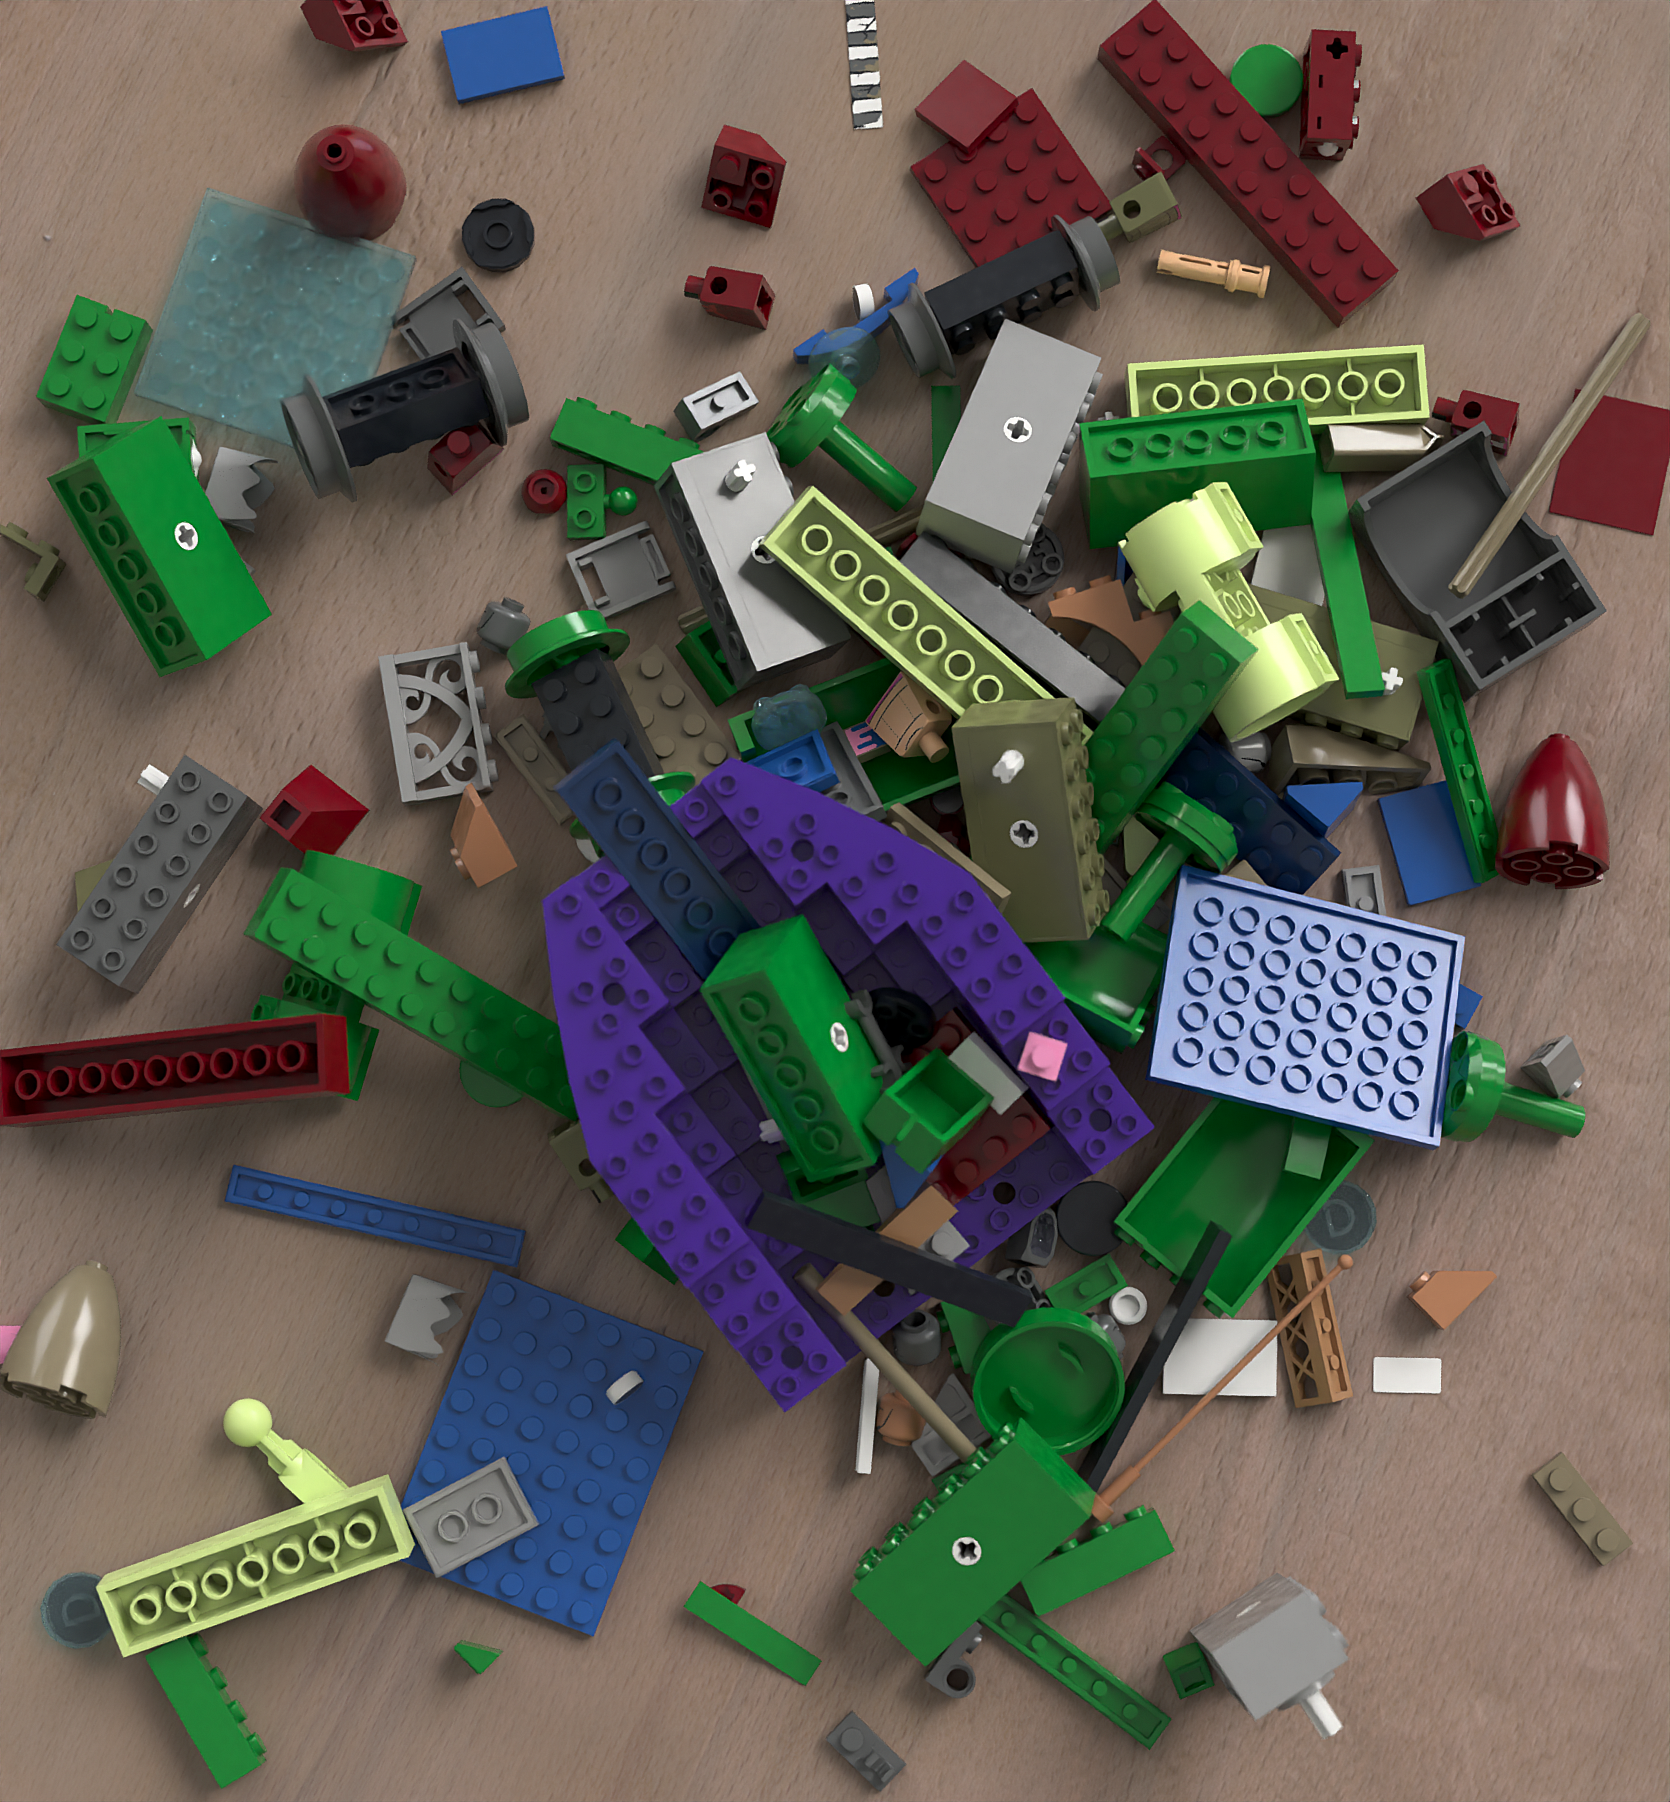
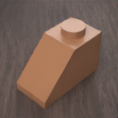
M1423 1271L1409 1285L1413 1291L1407 1298L1438 1329L1445 1330L1497 1276L1493 1271H1432L1430 1274Z

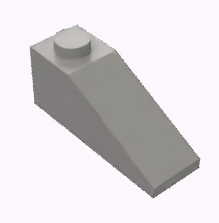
M1568 1035L1545 1041L1520 1067L1549 1096L1559 1098L1561 1095L1568 1098L1582 1084L1578 1078L1585 1072L1574 1042Z

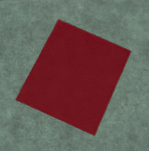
M1575 389L1573 402L1575 401L1581 390ZM1604 395L1560 459L1549 512L1654 535L1670 459V410Z

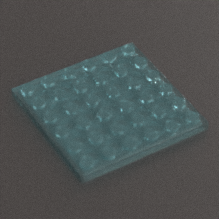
M207 187L134 394L138 397L294 448L285 424L280 400L302 391V380L305 374L311 376L322 397L376 377L394 326L395 314L400 309L417 261L416 256L359 237L334 236L320 230L308 220Z

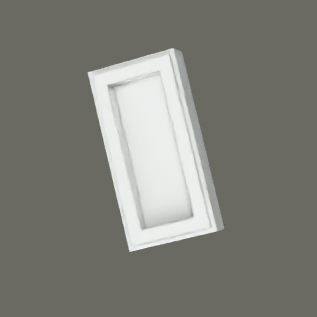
M975 1032L948 1057L995 1098L990 1105L1000 1115L1028 1089L1024 1082Z

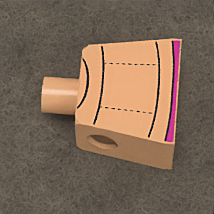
M901 671L865 722L899 756L906 758L926 755L930 762L936 763L949 753V748L941 736L951 724L952 715Z

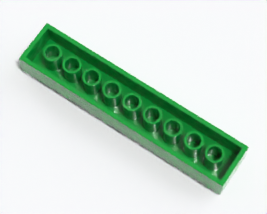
M284 867L279 869L243 935L560 1118L576 1121L579 1115L569 1081L560 1029L557 1023L296 870Z

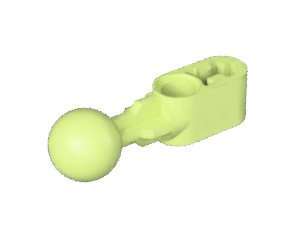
M246 1398L234 1402L227 1409L223 1420V1427L227 1437L238 1446H257L268 1456V1465L279 1474V1480L304 1504L350 1488L309 1450L305 1448L302 1450L292 1439L283 1440L271 1429L272 1417L270 1411L262 1402Z

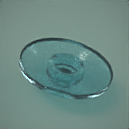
M843 327L833 330L824 335L814 345L808 361L810 375L813 377L826 364L830 363L847 377L855 388H859L867 383L877 371L881 357L880 348L875 338L863 329Z

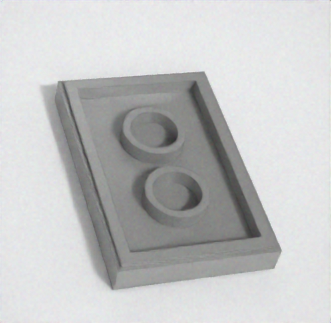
M505 1456L402 1510L436 1578L539 1525Z

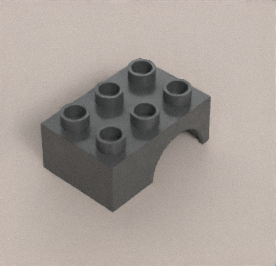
M1482 421L1356 499L1348 511L1352 529L1420 635L1439 641L1435 653L1436 660L1451 659L1464 703L1582 631L1607 611L1560 537L1546 533L1526 512L1521 516L1469 595L1460 599L1449 591L1448 585L1512 493L1495 460L1491 447L1492 432L1485 421Z

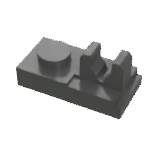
M853 1710L826 1737V1740L880 1792L907 1765Z

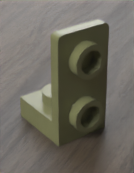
M11 522L6 527L0 524L1 536L41 558L39 564L35 562L29 568L24 580L27 583L24 589L32 596L44 602L66 566V563L58 557L60 550L43 540H40L39 544L36 545L26 539L29 534L27 531Z

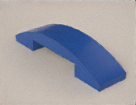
M913 268L884 288V298L888 303L833 341H831L823 329L793 349V358L796 363L811 364L835 359L862 347L881 334L891 325L888 310L908 301V284L913 282L917 286L919 277L917 270Z

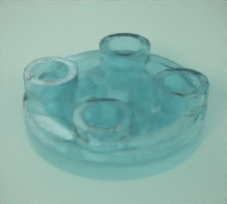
M800 684L792 687L789 691L777 694L771 698L763 697L758 699L753 705L755 714L751 727L758 744L764 749L771 751L813 730L818 729L819 733H821L826 724L827 715L820 698L811 693L808 686Z

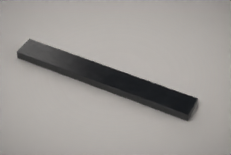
M766 1190L761 1191L745 1219L746 1228L1013 1328H1015L1033 1299L1030 1290Z
M1210 1220L1125 1381L1124 1399L1116 1419L1107 1431L1092 1443L1077 1472L1095 1493L1099 1490L1232 1239V1235L1218 1223Z

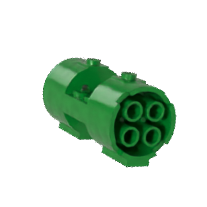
M306 850L299 873L408 936L422 885L372 866L317 851ZM292 963L290 973L286 975L283 981L282 1000L260 994L258 1003L252 1010L251 1020L259 1021L321 1013L345 1016L347 1023L350 1094L337 1096L358 1101L380 1029L359 1023L365 1004Z

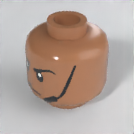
M896 1389L895 1392L886 1393L881 1397L875 1426L877 1431L882 1434V1439L885 1442L898 1446H910L912 1441L918 1440L922 1436L926 1421Z

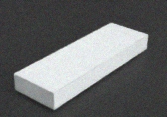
M869 1358L864 1359L855 1468L857 1473L871 1474L879 1369Z

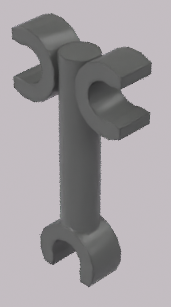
M864 989L852 993L853 1000L845 1002L844 1007L852 1019H858L881 1064L871 1069V1076L876 1077L880 1075L882 1077L883 1086L879 1091L883 1094L904 1073L911 1070L913 1065L911 1061L902 1062L901 1052L904 1049L902 1044L889 1048L871 1013L873 1008L871 996Z

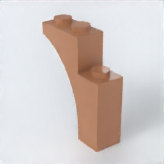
M1110 575L1089 581L1090 589L1076 593L1075 587L1053 593L1055 600L1048 602L1052 618L1078 620L1104 630L1127 647L1141 666L1144 665L1174 624L1170 611L1164 613L1162 611L1152 612L1151 609L1138 613L1140 620L1134 622L1121 580L1112 581Z

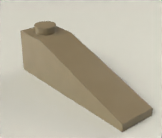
M1296 723L1285 725L1272 744L1267 787L1281 799L1286 787L1294 785L1362 782L1363 789H1368L1371 794L1403 791L1418 788L1430 772L1431 765L1429 762L1320 726H1305L1304 724Z

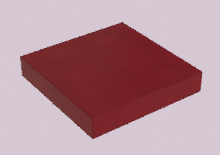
M963 60L914 110L918 118L970 154L1019 103L1015 95L966 60Z

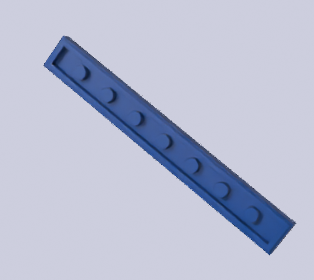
M233 1165L225 1202L517 1268L526 1235L525 1230L238 1165Z

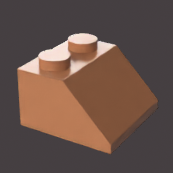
M473 783L466 785L450 834L455 844V847L451 848L450 852L465 881L472 877L476 886L480 888L516 868L517 864Z

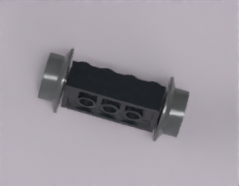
M1054 215L1051 217L1052 233L924 292L925 298L915 283L908 284V301L888 310V317L899 346L915 375L921 378L940 369L949 378H955L956 369L951 355L966 354L977 343L987 338L990 340L996 339L1005 319L1017 324L1021 322L1029 324L1037 320L1044 311L1053 307L1063 308L1069 305L1079 294L1092 311L1099 310L1100 293L1120 283V275L1108 242L1095 220L1091 216H1087L1069 225L1059 215Z

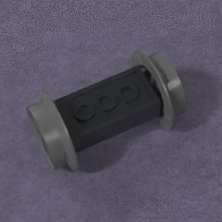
M454 319L453 333L456 348L323 397L309 374L303 375L302 391L281 399L280 405L295 452L316 497L321 499L340 491L352 503L356 502L357 493L350 468L369 465L377 458L391 453L404 452L412 445L425 440L439 439L447 432L460 427L474 426L482 419L497 444L501 447L507 445L508 428L527 422L529 420V409L517 368L495 324L490 322L470 329L461 319Z

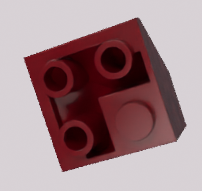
M306 0L300 6L315 39L348 51L397 47L408 43L388 0Z
M724 124L714 144L701 208L771 228L787 162L759 134Z
M1484 164L1449 173L1416 197L1432 227L1439 231L1481 241L1520 227L1515 217L1516 214L1513 206L1504 199L1497 187L1495 176L1490 170L1486 169Z
M309 765L280 791L259 819L304 854L306 850H312L334 856L370 810L313 765Z

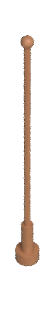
M1341 1255L1338 1259V1264L1134 1467L1130 1464L1100 1495L1096 1493L1091 1513L1099 1521L1104 1523L1114 1513L1110 1506L1141 1476L1139 1472L1343 1269L1347 1270L1352 1267V1258L1349 1255Z

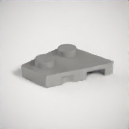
M952 1373L944 1383L935 1403L968 1440L977 1447L990 1438L991 1435L982 1425L973 1401L954 1373ZM927 1422L925 1423L922 1436L911 1444L932 1477L959 1459Z

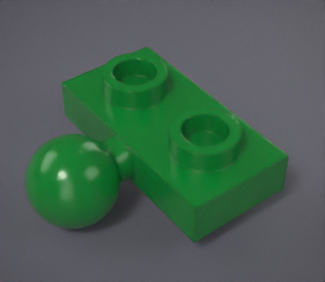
M604 464L567 465V538L569 540H601L606 537V509H611L617 515L627 516L633 513L638 505L637 495L631 488L626 486L617 487L610 494H606V466Z

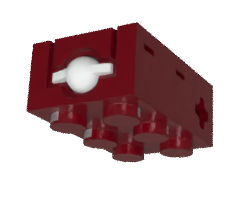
M1311 30L1303 51L1302 61L1303 88L1301 91L1299 159L1342 161L1347 149L1353 148L1354 139L1358 137L1359 116H1353L1355 103H1358L1360 99L1361 83L1360 80H1354L1357 67L1361 65L1362 44H1356V31Z

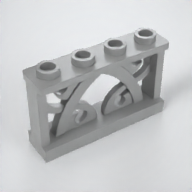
M463 642L456 645L397 655L378 656L402 803L408 807L425 802L460 797L463 795L465 786L473 783L478 793L494 791L492 782L499 781L495 759H488L486 746L493 745L489 723H482L480 709L487 707L483 686L476 687L474 673L480 672L477 650L470 651L468 643ZM446 660L456 662L461 668V678L459 681L450 682L448 680L450 670H447L440 677V685L433 682L434 671L441 662ZM428 663L425 679L399 674L398 667ZM465 688H467L470 708L456 696ZM418 691L423 692L424 698L421 707L418 710H410L406 704L407 700L410 697H415L419 701ZM432 696L448 705L462 719L454 737L442 752H440L438 746L429 737L419 733H409L408 725L416 723L427 713L431 705ZM473 729L477 749L465 746ZM421 744L427 745L435 758L430 761L427 752L424 758H417L415 756L416 747ZM468 757L473 758L477 764V772L470 781L461 782L451 776L447 766L452 761L457 769L466 771L462 766L463 760ZM440 771L450 785L422 791L418 790L419 783L426 781Z

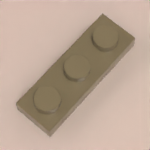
M1559 1452L1531 1474L1532 1478L1601 1566L1607 1565L1633 1544L1563 1452Z

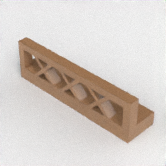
M1321 1248L1282 1256L1267 1275L1277 1324L1288 1314L1287 1307L1291 1300L1298 1304L1327 1275ZM1290 1263L1293 1275L1290 1286L1281 1281L1278 1265ZM1328 1284L1301 1311L1298 1323L1292 1320L1280 1332L1296 1408L1332 1403L1353 1397L1330 1286ZM1299 1337L1308 1345L1309 1354L1305 1361L1296 1352L1295 1344ZM1307 1375L1316 1382L1318 1396L1306 1398L1303 1381Z

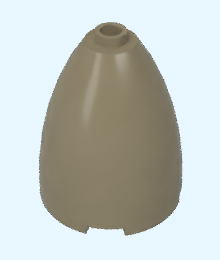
M87 1260L85 1265L75 1266L45 1293L26 1318L7 1352L0 1370L1 1390L16 1398H22L23 1393H26L27 1399L44 1405L45 1409L70 1416L94 1419L96 1412H98V1416L106 1418L116 1384L121 1348V1316L118 1295L113 1276L107 1272L108 1267L106 1265Z

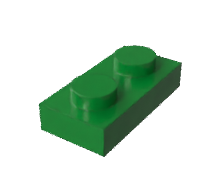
M1107 1253L1044 1290V1293L1053 1308L1068 1309L1081 1314L1124 1289L1128 1284L1110 1253Z

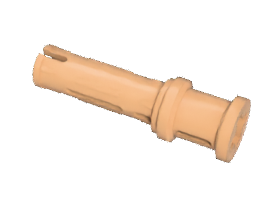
M1161 249L1156 273L1224 285V289H1227L1228 292H1234L1237 289L1257 293L1259 298H1264L1270 266L1265 265L1263 268L1244 265L1238 259L1230 260V263L1219 262Z

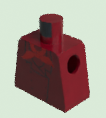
M709 266L705 278L689 275L684 288L685 297L700 300L706 312L711 316L764 330L767 329L776 295L765 277L761 274Z

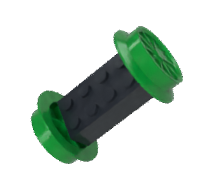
M583 610L550 620L519 638L507 652V659L513 673L505 683V691L512 698L526 699L538 697L571 771H574L615 738L621 743L668 806L693 789L696 780L692 773L684 771L664 773L615 667L614 661L626 651L630 644V637L626 631L622 629H609L600 611ZM576 818L569 828L571 836L579 840H590L597 857L602 858L605 855L604 852Z

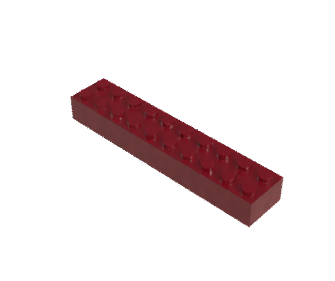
M1152 0L1100 44L1097 55L1098 61L1337 328L1342 326L1393 282L1399 272L1396 266L1157 0Z
M324 1013L0 1050V1126L26 1128L350 1094L346 1017Z

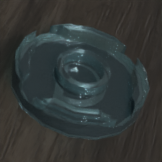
M1343 1180L1305 1227L1304 1232L1307 1239L1318 1249L1321 1248L1322 1251L1330 1254L1352 1253L1362 1248L1372 1236L1377 1223L1376 1207L1370 1195L1364 1189L1352 1182Z
M85 1571L68 1573L54 1581L48 1588L40 1607L41 1618L48 1635L56 1642L58 1641L74 1649L90 1647L106 1638L112 1630L96 1586L102 1580L99 1575Z

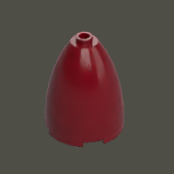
M346 124L326 127L309 138L303 146L295 165L294 188L300 210L309 225L319 234L321 233L337 241H343L346 244H358L381 236L395 224V219L402 209L407 193L406 179L393 151L372 132Z
M1555 733L1542 740L1529 755L1512 786L1499 828L1495 869L1505 879L1524 886L1529 885L1530 879H1533L1539 883H1555V889L1587 887L1603 881V873L1610 868V840L1605 806L1594 772L1578 744L1566 734Z

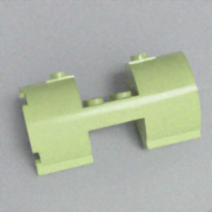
M1217 482L1192 494L1195 499L1191 502L1190 499L1179 503L1175 501L1147 517L1125 534L1129 540L1128 542L1124 539L1118 542V545L1137 577L1134 580L1139 587L1138 595L1140 600L1147 608H1151L1152 612L1168 610L1177 605L1184 612L1200 600L1259 649L1213 709V713L1230 742H1235L1251 736L1296 712L1324 693L1339 678L1302 613L1288 615L1273 624H1270L1240 572V569L1252 560L1255 553L1264 547L1227 482Z

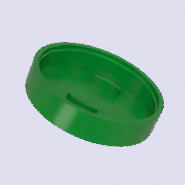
M1048 1307L1027 1310L1023 1313L1015 1328L1000 1323L982 1341L971 1366L970 1384L974 1405L986 1431L993 1436L1007 1421L1013 1425L1022 1417L1059 1456L1078 1451L1103 1435L1116 1419L1124 1399V1373L1112 1339L1095 1321L1068 1309Z

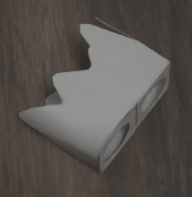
M224 447L218 449L205 494L223 526L255 533L253 532L255 526L249 520L257 517L252 509L261 506L273 493L275 487L257 469L254 463H279L277 460Z
M413 1274L385 1342L429 1360L428 1358H437L440 1353H443V1349L434 1340V1336L447 1332L463 1317L461 1309L451 1298L450 1294L469 1292Z

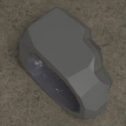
M1050 1207L1046 1208L1008 1238L1005 1254L1007 1261L1036 1268H1046L1054 1256L1058 1237L1057 1219Z

